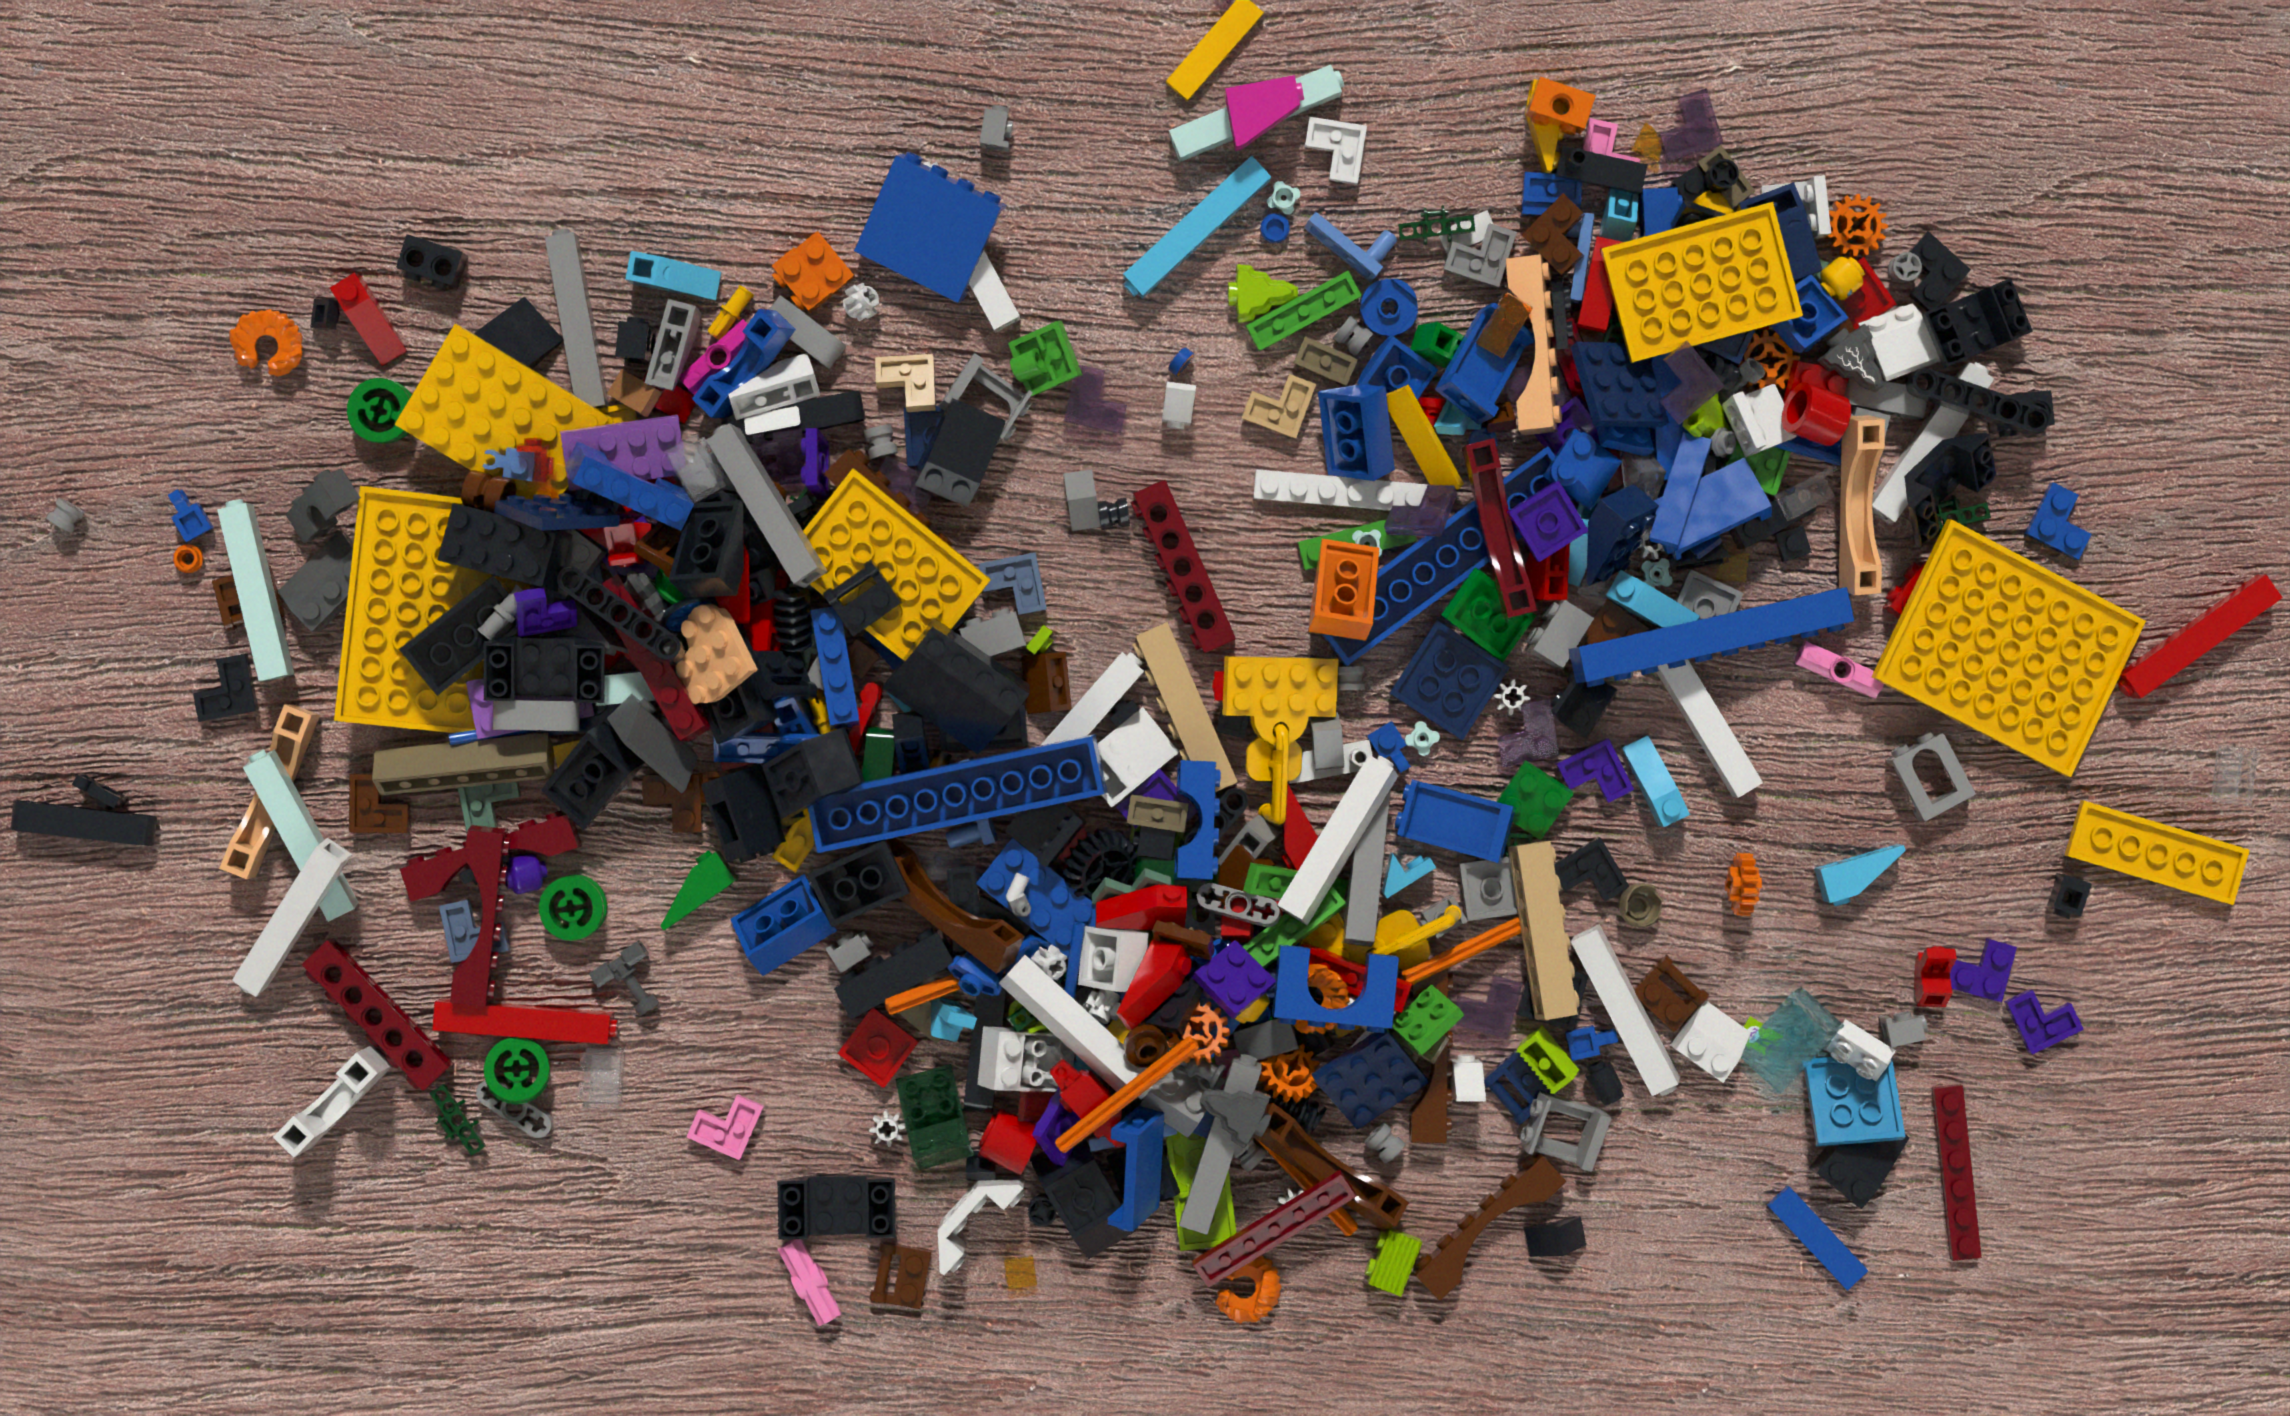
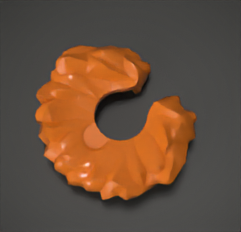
M267 309L258 312L253 310L248 315H242L236 327L229 331L230 343L235 351L234 356L238 360L239 365L248 366L250 369L257 366L260 359H258L256 342L264 335L274 337L278 343L277 353L267 363L269 375L279 377L289 374L292 369L300 364L303 353V346L301 344L303 336L302 333H299L298 325H295L294 320L288 319L287 314Z
M1309 965L1307 983L1308 986L1319 988L1323 993L1324 999L1321 1006L1330 1009L1348 1006L1350 1000L1348 998V990L1346 989L1347 985L1342 981V977L1338 973L1328 970L1325 965ZM1296 1019L1294 1026L1301 1033L1308 1034L1309 1032L1317 1031L1318 1033L1325 1034L1327 1029L1332 1030L1337 1023L1326 1022L1325 1027L1308 1026V1020Z
M1261 1255L1228 1275L1226 1278L1231 1281L1241 1276H1248L1254 1280L1256 1288L1253 1295L1248 1298H1240L1230 1289L1217 1291L1218 1298L1215 1300V1304L1220 1312H1224L1229 1319L1239 1324L1243 1321L1257 1322L1261 1318L1267 1317L1268 1312L1272 1311L1273 1307L1278 1304L1282 1288L1279 1283L1280 1276L1277 1275L1278 1269L1272 1266V1260Z

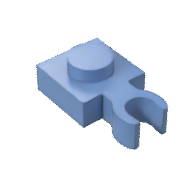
M512 447L506 448V455H501L493 449L485 451L484 454H491L495 457L493 465L483 464L485 469L504 468L502 477L533 481L537 451Z

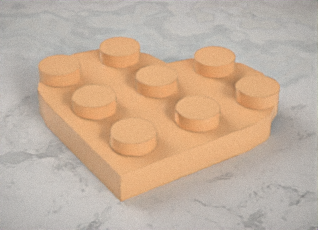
M702 604L694 608L689 614L688 619L682 623L681 632L686 637L689 649L683 656V659L677 663L676 671L688 690L692 703L716 702L724 698L758 670L733 618L725 608H718L713 604Z

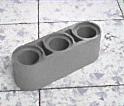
M781 295L770 307L769 310H776L796 329L789 340L826 368L830 369L847 347Z
M1849 378L1844 396L1849 399L1851 408L1859 407L1909 419H1924L1927 401L1909 394L1906 385L1883 381L1884 387L1874 393L1861 387L1854 378Z
M493 701V730L579 731L580 703H574V701Z

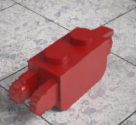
M1064 1059L1060 1060L1050 1069V1074L1060 1088V1103L1069 1113L1074 1111L1080 1117V1120L1112 1096L1111 1092L1089 1069L1077 1071ZM1121 1110L1092 1132L1098 1139L1104 1135L1115 1148L1123 1147L1127 1144L1111 1139V1128L1121 1120Z

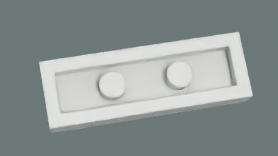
M1370 740L1343 744L1344 768L1315 771L1313 750L1302 752L1301 772L1297 778L1288 781V784L1359 771L1368 755L1372 756Z

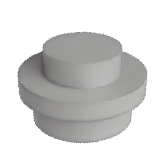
M1726 428L1716 429L1711 436V449L1717 457H1725L1728 454H1732L1736 447L1735 434Z

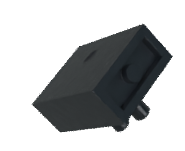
M760 764L701 784L727 862L738 858L740 863L756 859V852H759L761 857L777 851L775 845L786 842Z

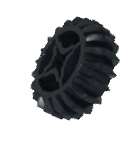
M1097 828L1094 834L1086 832L1084 840L1077 839L1078 845L1075 848H1069L1071 855L1064 857L1067 865L1061 869L1064 874L1065 884L1069 888L1077 889L1074 892L1076 897L1085 895L1088 899L1092 900V894L1105 877L1131 886L1129 878L1134 877L1135 874L1133 869L1136 867L1135 858L1137 853L1131 841L1122 833L1108 828L1104 831Z

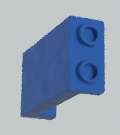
M1494 302L1480 309L1435 390L1478 425L1493 418L1499 409L1495 402L1526 346L1534 343V334L1529 331L1527 326L1519 323L1508 314L1504 307Z
M1745 457L1700 479L1679 547L1674 548L1661 544L1667 555L1672 553L1675 561L1681 559L1682 552L1756 517H1759L1760 521L1772 517V505ZM1662 497L1654 500L1659 506ZM1658 509L1656 510V512H1655V514H1654V517H1655V518H1656Z
M1413 779L1411 785L1406 784L1402 796V801H1406L1403 813H1398L1394 828L1398 829L1397 836L1488 861L1502 863L1516 807Z
M1137 1106L1111 1128L1112 1140L1127 1143L1124 1203L1108 1217L1107 1221L1108 1225L1115 1226L1119 1230L1133 1232L1159 1208L1164 1112Z

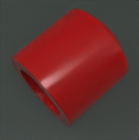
M1802 382L1794 387L1785 401L1781 421L1783 429L1788 433L1824 446H1832L1840 440L1849 425L1851 404L1849 399L1843 395L1808 382Z
M1000 1108L996 1115H992L978 1144L981 1147L978 1156L1020 1176L1037 1144L1036 1139L1032 1135L1036 1124Z

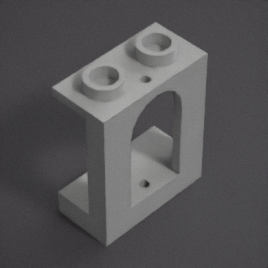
M974 353L948 390L939 407L946 410L951 399L958 400L971 379H973L1008 404L1010 415L1005 422L997 444L1003 439L1008 441L1017 428L1013 425L1017 416L1019 415L1023 418L1032 403L1028 399L1033 392L1029 390L1024 394L982 365L984 359Z
M1932 730L1916 738L1918 742L1910 747L1904 744L1891 751L1893 756L1885 759L1888 764L1893 765L1916 808L1912 811L1917 821L1923 822L1976 795L1944 733H1933ZM1923 749H1930L1939 756L1955 787L1931 801L1912 765L1915 754Z
M1539 1091L1537 1099H1534L1530 1106L1531 1116L1529 1122L1521 1131L1520 1145L1528 1154L1533 1155L1534 1151L1574 1162L1581 1169L1592 1172L1611 1117L1603 1109ZM1548 1110L1587 1120L1578 1146L1540 1135Z

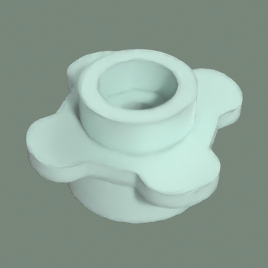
M1277 181L1273 186L1274 192L1272 196L1267 199V205L1270 208L1276 207L1282 210L1285 215H1290L1294 211L1293 205L1295 200L1300 198V191L1298 188L1285 185L1283 181ZM1285 195L1286 200H1281V196Z
M1376 529L1364 533L1358 530L1352 535L1355 544L1364 545L1368 541L1372 547L1380 546L1379 539L1381 538V533ZM1379 547V557H1380L1381 554H1382V549Z
M1665 558L1653 563L1645 561L1641 566L1644 572V583L1653 588L1659 585L1664 587L1670 586L1673 579L1669 576V561ZM1655 571L1660 573L1658 577L1654 575Z
M1419 721L1415 724V729L1411 734L1406 735L1405 743L1416 748L1420 755L1426 756L1430 753V747L1433 743L1439 741L1440 735L1437 731L1430 730L1425 722ZM1420 736H1424L1425 740L1420 741Z

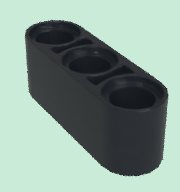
M1229 789L1217 797L1220 800L1219 816L1215 817L1220 821L1219 839L1248 806V797L1241 789ZM1230 794L1235 795L1239 800V806L1236 810L1230 809L1227 805V797ZM1199 819L1181 838L1179 847L1187 845L1190 838L1195 837L1199 827Z

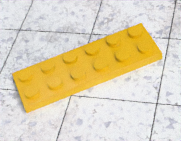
M2080 800L2064 856L2234 905L2250 850Z

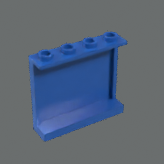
M906 152V155H896L854 251L959 303L965 299L969 291L967 286L998 217L1001 211L1006 209L1007 205L1000 202L1001 197L990 191L981 193L975 190V184L964 178H959L957 181L949 177V171L940 166L933 165L931 168L921 163L923 158L914 153Z

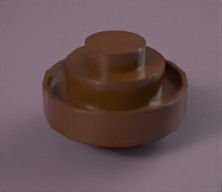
M1142 1025L1134 1028L1127 1034L1124 1039L1123 1049L1127 1060L1132 1065L1139 1068H1148L1167 1053L1168 1044L1164 1033L1159 1028L1153 1025Z

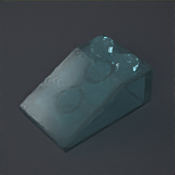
M1800 986L1786 998L1751 1037L1745 1046L1741 1058L1781 1094L1832 1041L1838 1030L1843 1029L1844 1025Z

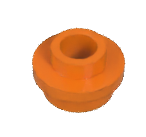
M191 544L180 546L173 556L175 567L183 573L198 571L204 561L202 551L197 546ZM187 554H192L194 560L188 565L185 562V557Z

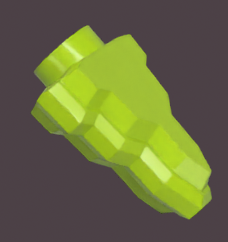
M1237 264L1235 282H1228V306H1236L1238 323L1251 322L1256 315L1267 314L1272 306H1283L1298 298L1297 286L1284 280H1272L1266 272L1254 271L1250 265Z
M1703 383L1684 399L1682 406L1686 413L1682 426L1692 436L1711 439V436L1718 428H1726L1728 431H1732L1724 419V409L1718 401V393L1709 384Z

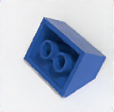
M1359 384L1319 391L1318 398L1328 475L1375 481L1394 471L1386 387Z
M805 874L730 919L747 958L762 976L837 931L835 926L831 927L815 890Z

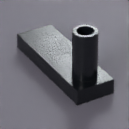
M1562 146L1555 176L1640 195L1643 190L1648 164L1588 152L1581 148L1575 149Z

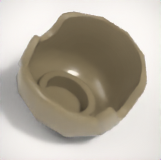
M1637 883L1628 887L1621 894L1619 910L1621 916L1629 925L1645 928L1654 924L1661 915L1663 899L1656 891V886Z

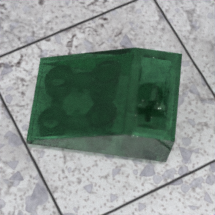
M951 1064L895 1079L913 1160L919 1170L975 1155L965 1111H963L962 1100Z

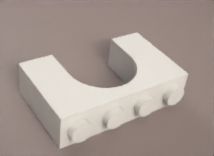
M373 1045L356 1052L336 1073L339 1078L308 1108L293 1116L273 1138L294 1158L311 1149L378 1082L392 1065Z

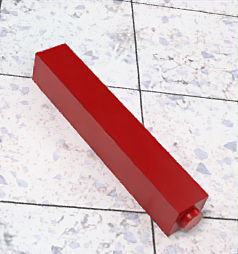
M2267 574L2255 575L2124 668L2118 679L2120 681L2118 683L2120 690L2125 696L2132 699L2143 698L2283 597Z
M439 999L434 1003L432 1031L609 1044L612 1042L613 1037H617L618 1020H614L615 1012L487 1002L486 1006L450 1003V999Z

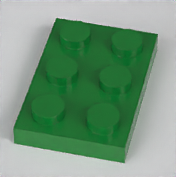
M1477 568L1473 569L1441 614V616L1501 662H1504L1536 617L1533 612L1504 619L1495 582Z

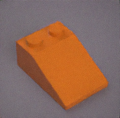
M1322 538L1311 601L1308 632L1367 640L1373 625L1379 547Z

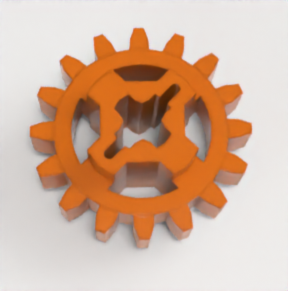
M1855 194L1851 201L1850 197L1846 195L1842 198V204L1838 201L1832 204L1835 211L1829 210L1831 234L1826 236L1825 239H1833L1834 242L1830 246L1831 249L1837 246L1841 248L1839 255L1843 256L1850 251V257L1855 258L1860 251V254L1864 257L1869 254V248L1873 251L1879 248L1876 241L1882 242L1885 240L1886 236L1881 231L1887 229L1888 225L1882 223L1881 220L1887 214L1878 213L1877 210L1881 204L1877 203L1872 206L1870 204V196L1861 201L1860 194ZM1852 207L1860 208V209H1863L1864 211H1863V212H1854V210L1852 209ZM1863 218L1857 230L1848 234L1854 222ZM1871 219L1873 221V231L1870 229ZM1838 221L1841 223L1840 233L1838 232L1837 228ZM1848 240H1856L1858 243H1862V244H1860V245H1854V244L1848 243L1847 241H1848Z
M1763 330L1761 331L1760 338L1754 333L1751 338L1752 343H1749L1742 361L1737 366L1740 367L1750 358L1752 350L1758 344V354L1753 359L1760 361L1767 357L1769 360L1778 361L1770 366L1760 363L1765 370V375L1757 383L1748 382L1746 387L1748 388L1755 384L1757 385L1756 390L1775 384L1779 390L1784 389V381L1788 382L1793 359L1799 360L1800 356L1793 355V350L1783 339H1779L1776 331L1769 336L1768 331ZM1774 345L1778 346L1784 354L1777 351ZM1786 365L1782 375L1776 379V376H1778L1777 370L1780 366Z
M1736 853V856L1733 857V864H1731V867H1728L1725 891H1727L1728 901H1732L1731 910H1733V914L1736 916H1751V913L1754 912L1753 905H1756V902L1759 901L1760 889L1762 888L1759 868L1755 867L1756 859L1750 853Z
M1198 1000L1184 1029L1185 1033L1181 1036V1040H1179L1178 1034L1165 1032L1167 1037H1173L1167 1041L1168 1047L1173 1048L1186 1037L1191 1036L1198 1043L1199 1048L1204 1049L1197 1050L1184 1063H1188L1191 1058L1195 1059L1196 1065H1200L1201 1058H1205L1208 1063H1211V1055L1214 1053L1220 1057L1222 1053L1219 1047L1228 1046V1041L1223 1038L1230 1036V1029L1224 1027L1228 1024L1227 1017L1219 1018L1221 1015L1219 1007L1212 1011L1211 1002L1208 1001L1202 1007ZM1193 1015H1203L1202 1017H1192ZM1214 1025H1216L1218 1029L1215 1040L1213 1039V1036L1210 1034V1032L1214 1029ZM1192 1029H1195L1196 1031H1200L1202 1029L1203 1036H1200L1199 1034H1195L1193 1036Z
M1301 1044L1299 1049L1260 1060L1262 1073L1258 1080L1266 1081L1267 1085L1264 1090L1269 1091L1272 1089L1274 1091L1273 1098L1276 1099L1280 1094L1283 1096L1284 1102L1287 1103L1293 1097L1297 1103L1302 1097L1307 1099L1318 1086L1314 1081L1312 1073L1317 1071L1316 1069L1320 1063L1319 1061L1311 1060L1314 1054L1313 1051L1304 1052V1044ZM1289 1066H1291V1069L1289 1071L1290 1074L1289 1076H1287V1069L1289 1068Z

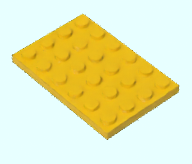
M1773 202L1600 249L1630 363L1803 316Z
M455 323L394 425L469 470L489 473L492 477H502L504 468L485 469L483 467L484 463L490 465L495 463L493 455L484 454L486 450L493 449L501 455H506L507 447L537 451L533 481L512 479L516 483V496L533 499V495L537 494L558 498L559 494L564 493L568 487L560 431L606 425L610 417Z
M855 468L850 471L803 530L828 571L810 584L822 595L827 589L831 588L833 590L865 567L864 563L870 559L875 562L903 603L865 628V630L901 659L905 657L933 618H936L952 630L991 581L987 575ZM870 577L840 598V600L846 606L877 583L873 577Z

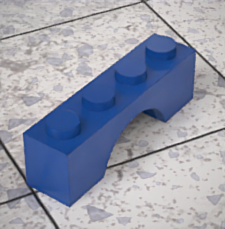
M759 309L742 331L745 335V340L737 356L724 369L709 376L692 399L711 418L722 419L731 416L734 412L728 394L765 371L796 329L776 310Z
M833 607L811 610L830 728L833 730L860 725L843 621Z
M1180 760L1177 764V793L1189 799L1195 806L1199 817V827L1197 834L1189 844L1175 850L1174 880L1209 882L1213 879V875H1217L1218 857H1213V846L1218 845L1219 828H1214V816H1219L1220 800L1215 798V787L1220 786L1221 772L1220 769H1216V762Z

